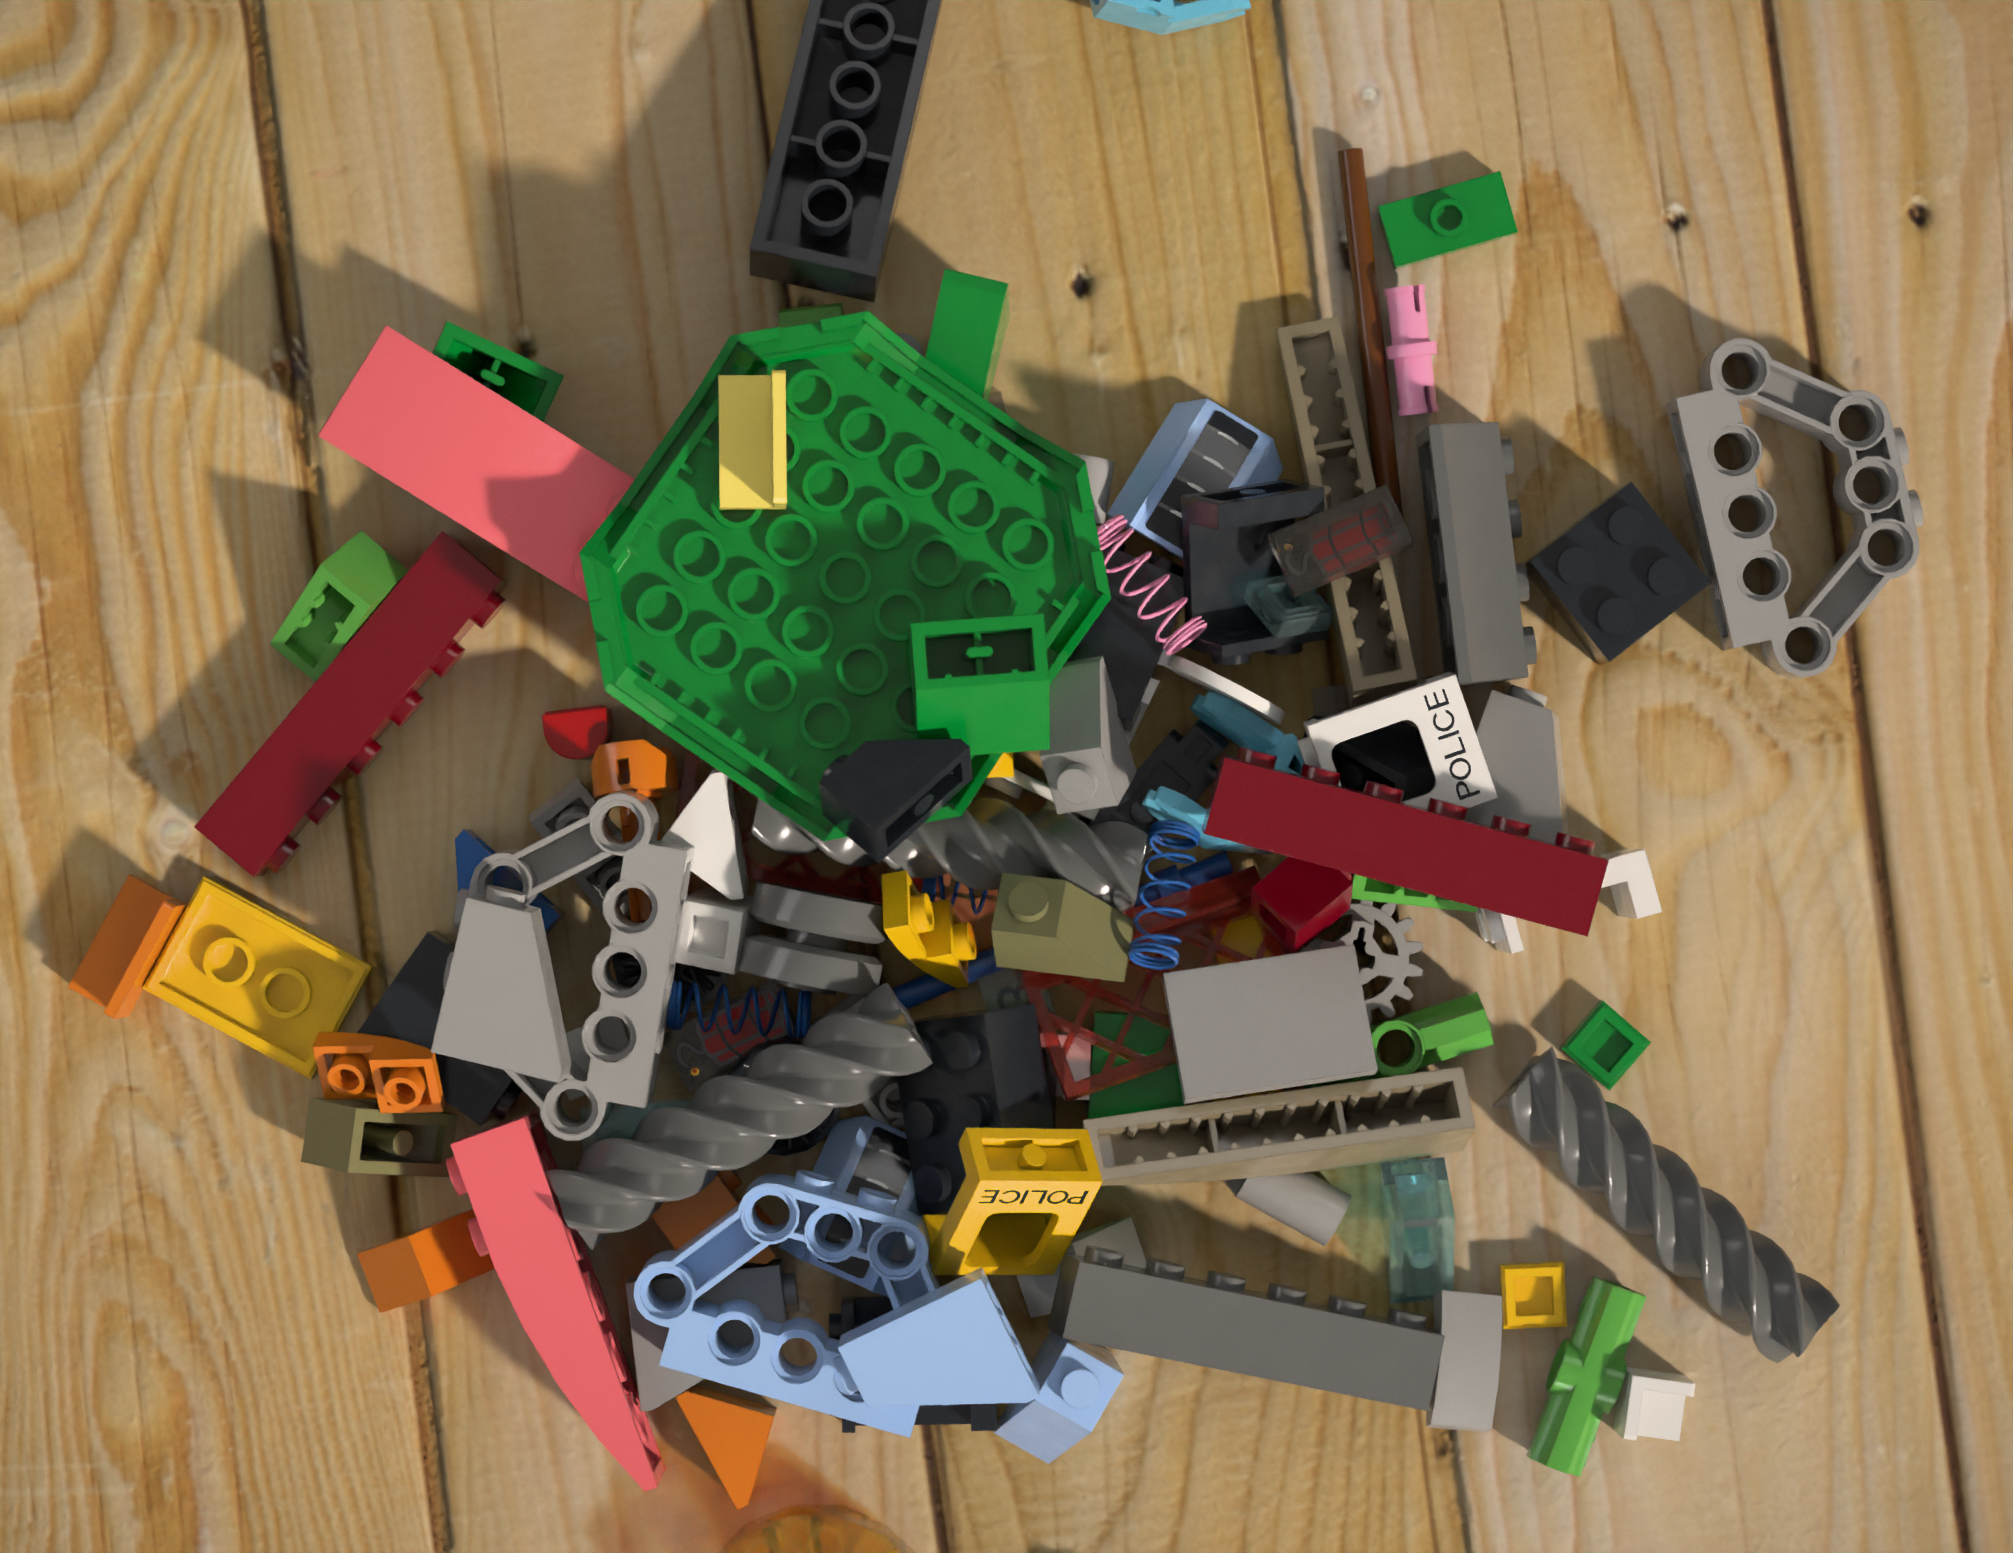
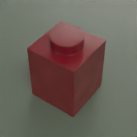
M1287 857L1252 887L1250 913L1291 954L1299 953L1350 909L1353 889L1351 873Z

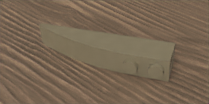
M1339 316L1276 328L1303 481L1307 484L1324 487L1325 513L1310 515L1313 530L1379 502ZM1390 552L1330 578L1322 575L1350 709L1415 687L1418 679Z
M1463 1067L1082 1120V1129H1088L1103 1180L1101 1186L1171 1184L1279 1176L1458 1152L1464 1150L1476 1128Z

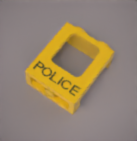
M965 1128L958 1143L966 1171L964 1182L947 1215H923L922 1217L930 1239L929 1259L933 1275H966L981 1267L986 1275H1054L1103 1182L1088 1129ZM996 1213H1053V1215H1052V1217H1051V1219H1050V1221H1049L1047 1227H1046V1223H1045V1219H1044V1216H1043V1215H993V1214H996Z

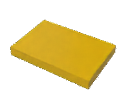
M203 876L142 989L301 1075L313 1079L318 1072L313 1051V1044L318 1033L340 1031L375 966L216 880Z

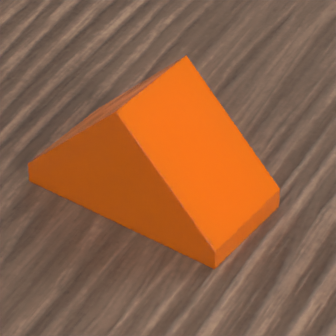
M473 1208L357 1253L380 1313L432 1297L495 1269L490 1254L481 1257L473 1243L468 1227V1220L475 1218Z
M694 1385L675 1398L736 1509L739 1510L750 1502L777 1408Z

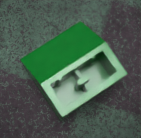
M1044 613L910 623L907 632L916 740L961 739L970 746L971 756L1050 749L1049 670Z

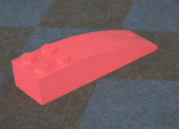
M387 325L384 326L318 433V436L586 602H588L579 552L620 502L635 480Z
M534 1110L463 1136L450 1144L453 1156L446 1159V1166L456 1193L458 1195L468 1193L475 1218L468 1220V1227L478 1254L481 1257L490 1254L494 1268L525 1332L558 1386L598 1440L644 1491L656 1488L666 1470V1466L647 1413L640 1410L638 1389L585 1241L577 1230L569 1228L566 1224L558 1197L545 1173V1170L558 1169L538 1111Z

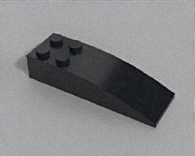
M809 0L749 249L751 276L875 303L943 0Z

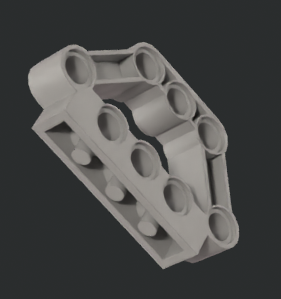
M1735 338L1712 350L1703 360L1699 371L1702 392L1675 398L1666 404L1705 576L1710 581L1708 589L1723 651L1760 642L1762 654L1768 667L1777 675L1788 679L1811 677L1825 671L1833 662L1837 652L1838 640L1890 579L1906 574L1915 565L1919 555V537L1916 528L1923 526L1922 506L1917 492L1914 489L1907 490L1902 466L1909 463V452L1905 435L1900 427L1893 428L1889 411L1885 403L1877 395L1865 390L1843 391L1771 359L1768 351L1758 342L1748 338ZM1727 357L1742 359L1748 365L1750 381L1745 389L1732 388L1724 381L1721 367ZM1740 405L1821 440L1831 452L1837 455L1840 471L1836 474L1833 482V497L1837 506L1851 516L1854 533L1849 539L1845 553L1790 618L1784 594L1788 591L1791 583V568L1787 559L1780 552L1773 549L1769 533L1777 519V508L1772 496L1765 489L1758 486L1755 469L1762 458V443L1758 434L1750 426L1744 424ZM1845 408L1858 411L1865 419L1866 432L1860 441L1849 440L1841 433L1839 417ZM1720 437H1730L1740 444L1743 451V460L1737 470H1728L1717 463L1714 456V446ZM1860 470L1873 473L1879 480L1881 492L1874 504L1861 501L1853 490L1855 475ZM1735 499H1745L1755 507L1757 522L1751 532L1737 530L1729 520L1728 510L1730 504ZM1875 532L1886 534L1892 539L1895 546L1894 558L1888 566L1876 564L1868 553V542ZM1750 560L1760 561L1769 568L1772 582L1764 595L1752 593L1744 584L1743 571ZM1793 629L1805 631L1813 641L1812 656L1804 664L1794 662L1785 650L1786 638Z
M620 790L600 798L592 806L588 816L522 850L505 849L484 858L474 870L470 888L460 889L455 906L454 926L460 927L466 897L475 893L485 895L487 885H493L495 871L500 866L507 865L513 867L520 873L523 879L522 892L526 894L524 904L530 905L541 891L611 855L624 856L620 881L614 883L606 892L603 900V915L607 924L612 928L609 945L600 951L592 966L593 981L601 992L599 1008L585 1020L581 1031L582 1044L586 1053L590 1056L588 1073L584 1072L572 1058L569 1076L560 1083L504 1070L539 1106L540 1116L545 1127L555 1137L566 1141H579L591 1136L609 1118L613 1103L646 1108L653 1101L695 847L657 840L659 830L658 812L653 802L644 794L634 790ZM615 806L630 808L638 818L639 830L632 841L616 839L607 827V818ZM627 888H638L649 896L652 903V911L645 922H634L623 914L620 908V899L622 893ZM450 952L447 959L443 981L444 990L454 952ZM626 952L638 960L641 966V976L637 984L625 986L618 983L612 977L610 961L615 953ZM615 1016L622 1019L628 1025L630 1042L626 1048L613 1049L602 1041L599 1035V1026L604 1017ZM578 1089L589 1097L592 1103V1113L589 1119L576 1121L564 1113L561 1106V1097L565 1090Z

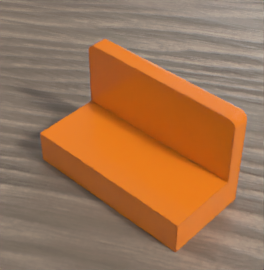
M128 875L68 988L105 1007L104 1014L115 1020L129 1017L143 991L142 988L188 904L135 875Z

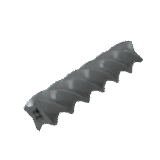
M983 797L972 800L960 817L923 823L880 863L886 862L898 872L907 870L909 876L913 878L930 879L948 873L963 885L977 890L999 889L1002 873L1067 880L1120 912L1125 913L1134 910L1148 834L1137 826L1120 821H1108L1088 827L1073 814H1057V811L1053 809L1040 810L1024 815L1009 802L998 798ZM758 798L751 833L755 836V839L758 838L763 844L775 851L788 855H805L822 850L827 856L837 862L852 867H867L879 864L849 837L823 842Z
M885 983L875 988L866 997L858 1013L839 1012L820 1018L810 1027L801 1045H772L762 1050L752 1060L744 1076H716L704 1082L696 1090L688 1108L669 1106L655 1109L640 1120L631 1139H601L591 1144L583 1152L574 1171L551 1169L545 1170V1173L558 1197L566 1224L569 1228L577 1230L589 1248L593 1250L605 1237L606 1233L623 1232L637 1227L648 1220L660 1208L663 1202L679 1201L697 1194L716 1178L719 1171L734 1170L752 1164L760 1159L774 1145L777 1139L795 1138L807 1134L818 1127L830 1115L833 1108L851 1107L863 1103L876 1095L891 1076H905L922 1071L933 1064V1061L917 1032L909 1011L900 1003L889 984Z
M1552 1046L1542 1055H1535L1514 1082L1492 1105L1493 1107L1510 1109L1515 1129L1528 1144L1538 1149L1558 1152L1564 1174L1576 1187L1586 1192L1605 1194L1610 1214L1621 1228L1634 1235L1653 1237L1657 1255L1662 1264L1671 1273L1682 1278L1701 1280L1705 1298L1711 1309L1719 1316L1731 1321L1749 1323L1753 1341L1759 1352L1767 1359L1779 1363L1793 1353L1796 1357H1799L1806 1350L1818 1330L1838 1310L1840 1304L1828 1289L1811 1277L1797 1273L1792 1261L1778 1244L1759 1232L1749 1230L1744 1218L1729 1200L1711 1189L1700 1187L1695 1173L1687 1162L1675 1152L1663 1146L1652 1144L1647 1130L1638 1118L1627 1109L1615 1103L1604 1101L1601 1090L1593 1078L1581 1067L1567 1060L1557 1058Z

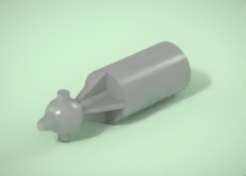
M1310 1172L1223 1180L1234 1197L1323 1246L1328 1243L1339 1226L1352 1197L1350 1194Z

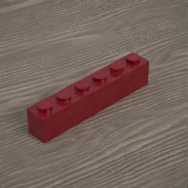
M442 531L194 828L253 877L264 876L269 869L276 875L280 873L301 848V845L294 839L310 820L317 826L321 824L342 799V796L335 791L351 771L358 777L361 776L382 752L383 746L377 740L389 725L394 722L398 727H402L418 710L425 699L418 691L431 675L435 673L438 677L443 678L459 661L466 650L459 642L474 624L484 629L500 612L507 601L500 593L508 583L451 535Z
M1239 746L1237 758L1223 754L1221 756L1202 826V832L1206 835L1588 937L1609 861L1600 855L1593 854L1595 841L1558 831L1554 843L1529 837L1531 824L1495 814L1493 815L1491 826L1465 819L1468 807L1431 797L1427 809L1402 803L1404 790L1368 780L1366 781L1364 792L1338 785L1341 773L1303 763L1300 775L1275 769L1277 756Z

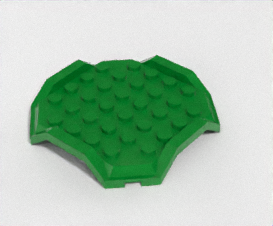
M869 311L820 319L819 322L780 329L779 327L730 335L698 389L620 502L579 552L604 690L661 732L821 841L848 837L823 816L818 783L821 781L827 767L836 758L844 754L851 755L865 741L916 740L907 632L910 623L1044 613L1050 686L1072 652L1111 600L1103 552L1100 549L1093 512L1095 509L1086 461L1024 427L923 357ZM772 370H786V509L720 510L718 375H772ZM1003 753L971 756L973 779L924 823L962 816Z

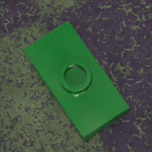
M1500 171L1380 205L1376 209L1394 270L1510 237L1518 233Z

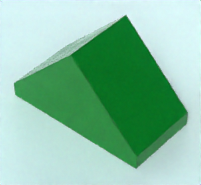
M445 321L431 352L544 422L564 377L562 374L448 321Z

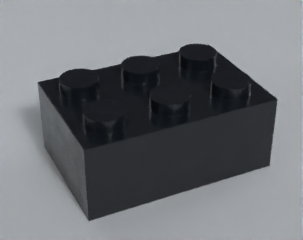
M1035 1003L942 1014L913 1020L917 1032L933 1061V1064L922 1071L910 1075L897 1076L919 1216L948 1214L966 1177L958 1145L965 1128L1054 1129Z

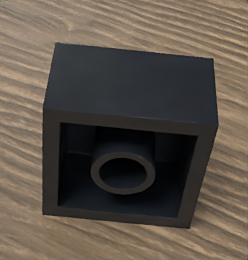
M1632 482L1620 487L1524 562L1529 577L1598 665L1611 662L1710 584L1707 577Z

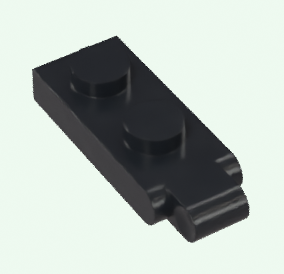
M1200 719L1184 736L1173 729L1136 770L1137 772L1119 805L1102 808L1094 821H1090L1087 826L1090 827L1108 821H1120L1137 826L1149 836L1150 826L1160 820L1154 817L1142 805L1148 790L1152 789L1157 792L1158 788L1163 786L1183 794L1195 802L1216 778L1218 767L1212 762L1229 743ZM1148 837L1144 858L1152 850V847L1148 843Z

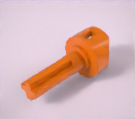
M645 739L599 745L590 765L595 800L620 790H634L644 794L653 802L658 812L655 801L662 799L663 795L672 794L680 790L676 757L665 746L655 747ZM621 806L619 813L622 841H632L639 830V821L636 814L630 808ZM660 827L657 836V840L661 841ZM627 888L631 920L634 922H645L652 911V903L649 896L638 888Z

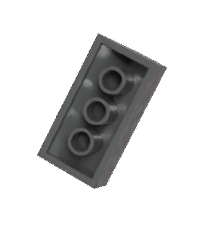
M1499 422L1428 425L1416 436L1443 672L1450 671L1456 674L1459 686L1529 677L1527 665L1537 663V648L1533 627H1523L1520 608L1521 601H1529V580L1525 563L1515 564L1512 538L1522 536V522L1518 500H1508L1505 475L1514 474V454L1510 436L1500 437Z

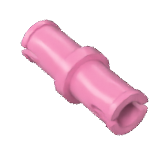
M1425 284L1384 289L1385 296H1387L1392 346L1386 347L1387 360H1394L1399 403L1398 416L1439 412V406L1436 403L1431 355L1437 354L1436 341L1429 340L1424 291H1426Z

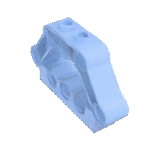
M797 1170L796 1177L769 1173L758 1177L748 1186L739 1204L676 1251L666 1250L657 1253L645 1263L634 1284L633 1297L637 1309L645 1319L669 1328L659 1366L908 1438L911 1437L919 1406L867 1407L859 1391L849 1394L833 1362V1358L841 1355L838 1350L839 1340L828 1337L826 1331L819 1323L810 1318L801 1317L787 1320L783 1324L765 1318L764 1313L757 1305L747 1300L735 1299L719 1306L697 1299L769 1244H777L785 1241L787 1238L805 1242L811 1253L825 1262L837 1263L847 1260L851 1256L868 1260L873 1270L881 1276L893 1309L939 1288L936 1275H933L929 1259L930 1239L927 1227L918 1215L895 1207L897 1203L896 1197L870 1188H860L858 1196L833 1189L834 1179L808 1170ZM763 1196H778L788 1205L790 1217L784 1223L769 1225L761 1221L757 1216L755 1202ZM830 1213L840 1214L851 1223L853 1234L846 1241L831 1243L819 1234L817 1221ZM894 1231L903 1232L914 1241L916 1250L908 1259L894 1261L882 1253L879 1245L880 1239L887 1233ZM662 1273L674 1274L684 1283L686 1295L681 1300L675 1302L664 1301L654 1293L652 1279ZM741 1320L752 1329L754 1341L743 1348L731 1347L721 1338L719 1328L726 1321ZM803 1338L814 1346L817 1357L808 1365H794L783 1356L782 1344L789 1339Z

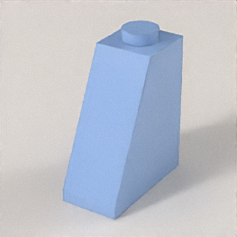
M982 1267L842 1334L838 1344V1350L841 1355L833 1358L836 1371L847 1392L852 1394L859 1391L867 1407L1028 1403L1039 1397L1040 1383Z
M1051 1330L1031 1363V1367L1040 1383L1039 1397L1028 1403H1008L997 1422V1431H993L996 1435L1048 1464L1093 1431L1124 1377V1373L1111 1351L1099 1345L1061 1338Z

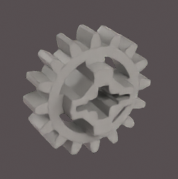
M1358 900L1357 903H1351L1350 909L1342 915H1350L1349 919H1347L1345 931L1329 941L1315 938L1300 952L1352 945L1353 940H1357L1358 937V940L1361 941L1360 951L1369 955L1367 967L1358 966L1362 985L1378 975L1391 977L1378 993L1365 999L1369 1026H1371V1010L1378 1008L1386 1017L1391 1018L1395 1015L1390 999L1395 995L1411 1000L1413 997V993L1403 983L1406 976H1422L1423 969L1410 964L1409 955L1422 950L1423 943L1411 940L1406 941L1404 933L1410 930L1414 925V921L1412 918L1407 917L1395 922L1391 916L1394 913L1396 904L1382 903L1377 909L1372 907L1373 901ZM1374 920L1382 925L1390 935L1394 944L1395 955L1383 953L1372 937L1375 927L1373 925Z

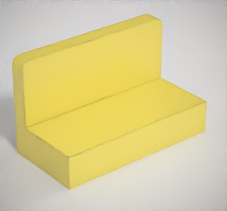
M772 370V375H718L720 510L786 509V370Z

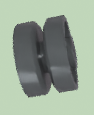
M756 881L750 913L760 922L788 928L786 938L759 933L745 938L740 971L779 980V985L829 995H836L838 991L868 996L875 988L879 987L883 964L875 956L847 950L846 945L847 940L878 944L888 940V936L883 930V905L818 891Z

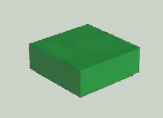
M1600 1000L1561 1044L1559 1049L1605 1089L1610 1091L1651 1042L1608 1004Z

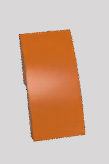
M346 1032L318 1033L313 1044V1051L324 1100L377 1099L380 1113L443 1112L446 1105L436 1056L430 1049L385 1036Z

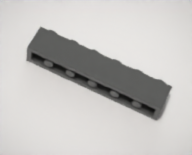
M1087 1245L1084 1256L1066 1252L1063 1257L1047 1326L1048 1329L1061 1338L1424 1411L1429 1410L1445 1335L1425 1326L1427 1316L1392 1307H1389L1387 1318L1365 1314L1366 1303L1329 1295L1327 1306L1305 1301L1307 1291L1276 1283H1269L1267 1293L1245 1289L1247 1279L1210 1270L1207 1281L1184 1277L1185 1266L1154 1258H1148L1146 1269L1123 1264L1125 1254L1096 1246Z

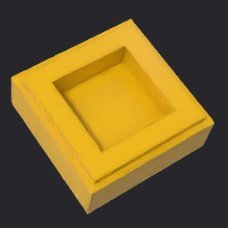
M1563 1261L1498 1263L1503 1329L1567 1326L1565 1266Z

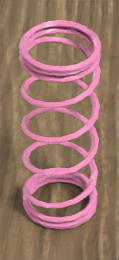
M1121 514L1110 518L1097 528L1101 550L1116 542L1104 558L1105 568L1108 560L1117 548L1134 532V528H1129L1117 535L1127 525V519H1124V515ZM1147 551L1121 566L1106 569V573H1114L1135 564L1121 583L1120 595H1136L1155 586L1140 604L1137 612L1138 618H1154L1173 609L1160 624L1155 634V640L1164 643L1163 650H1166V655H1173L1180 651L1207 628V623L1202 619V616H1196L1177 629L1171 636L1162 639L1159 637L1165 625L1187 602V597H1183L1157 612L1148 615L1141 614L1146 603L1169 579L1170 574H1165L1139 589L1124 592L1123 589L1128 580L1152 555V551Z

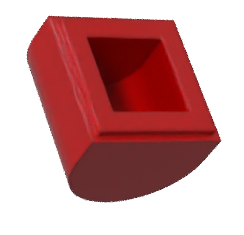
M605 705L547 711L545 715H542L545 739L550 748L562 757L573 760H589L594 757L599 745L608 744L611 741L613 734L611 709Z

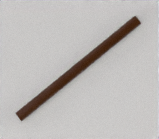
M1362 148L1340 150L1337 153L1372 470L1379 502L1384 501L1389 506L1393 514L1392 525L1399 529L1404 528L1364 156Z

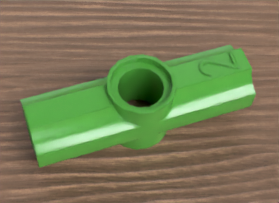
M1478 992L1468 993L1397 1017L1382 1018L1374 1022L1370 1026L1378 1069L1376 1074L1304 1085V1087L1307 1089L1411 1074L1416 1069L1494 1045L1491 1027ZM1389 1030H1402L1406 1033L1410 1042V1050L1407 1057L1398 1064L1388 1065L1383 1063L1377 1054L1379 1039Z
M1592 1276L1590 1284L1587 1286L1588 1289L1580 1305L1570 1338H1565L1561 1342L1553 1359L1546 1383V1392L1549 1395L1526 1454L1528 1458L1547 1467L1578 1477L1581 1476L1583 1467L1586 1465L1587 1457L1592 1443H1594L1603 1413L1609 1414L1620 1393L1627 1368V1361L1624 1357L1646 1300V1296L1642 1293L1596 1276Z

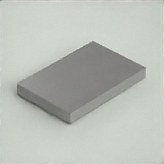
M1354 944L1163 973L1162 982L1184 1104L1374 1075L1378 1070Z

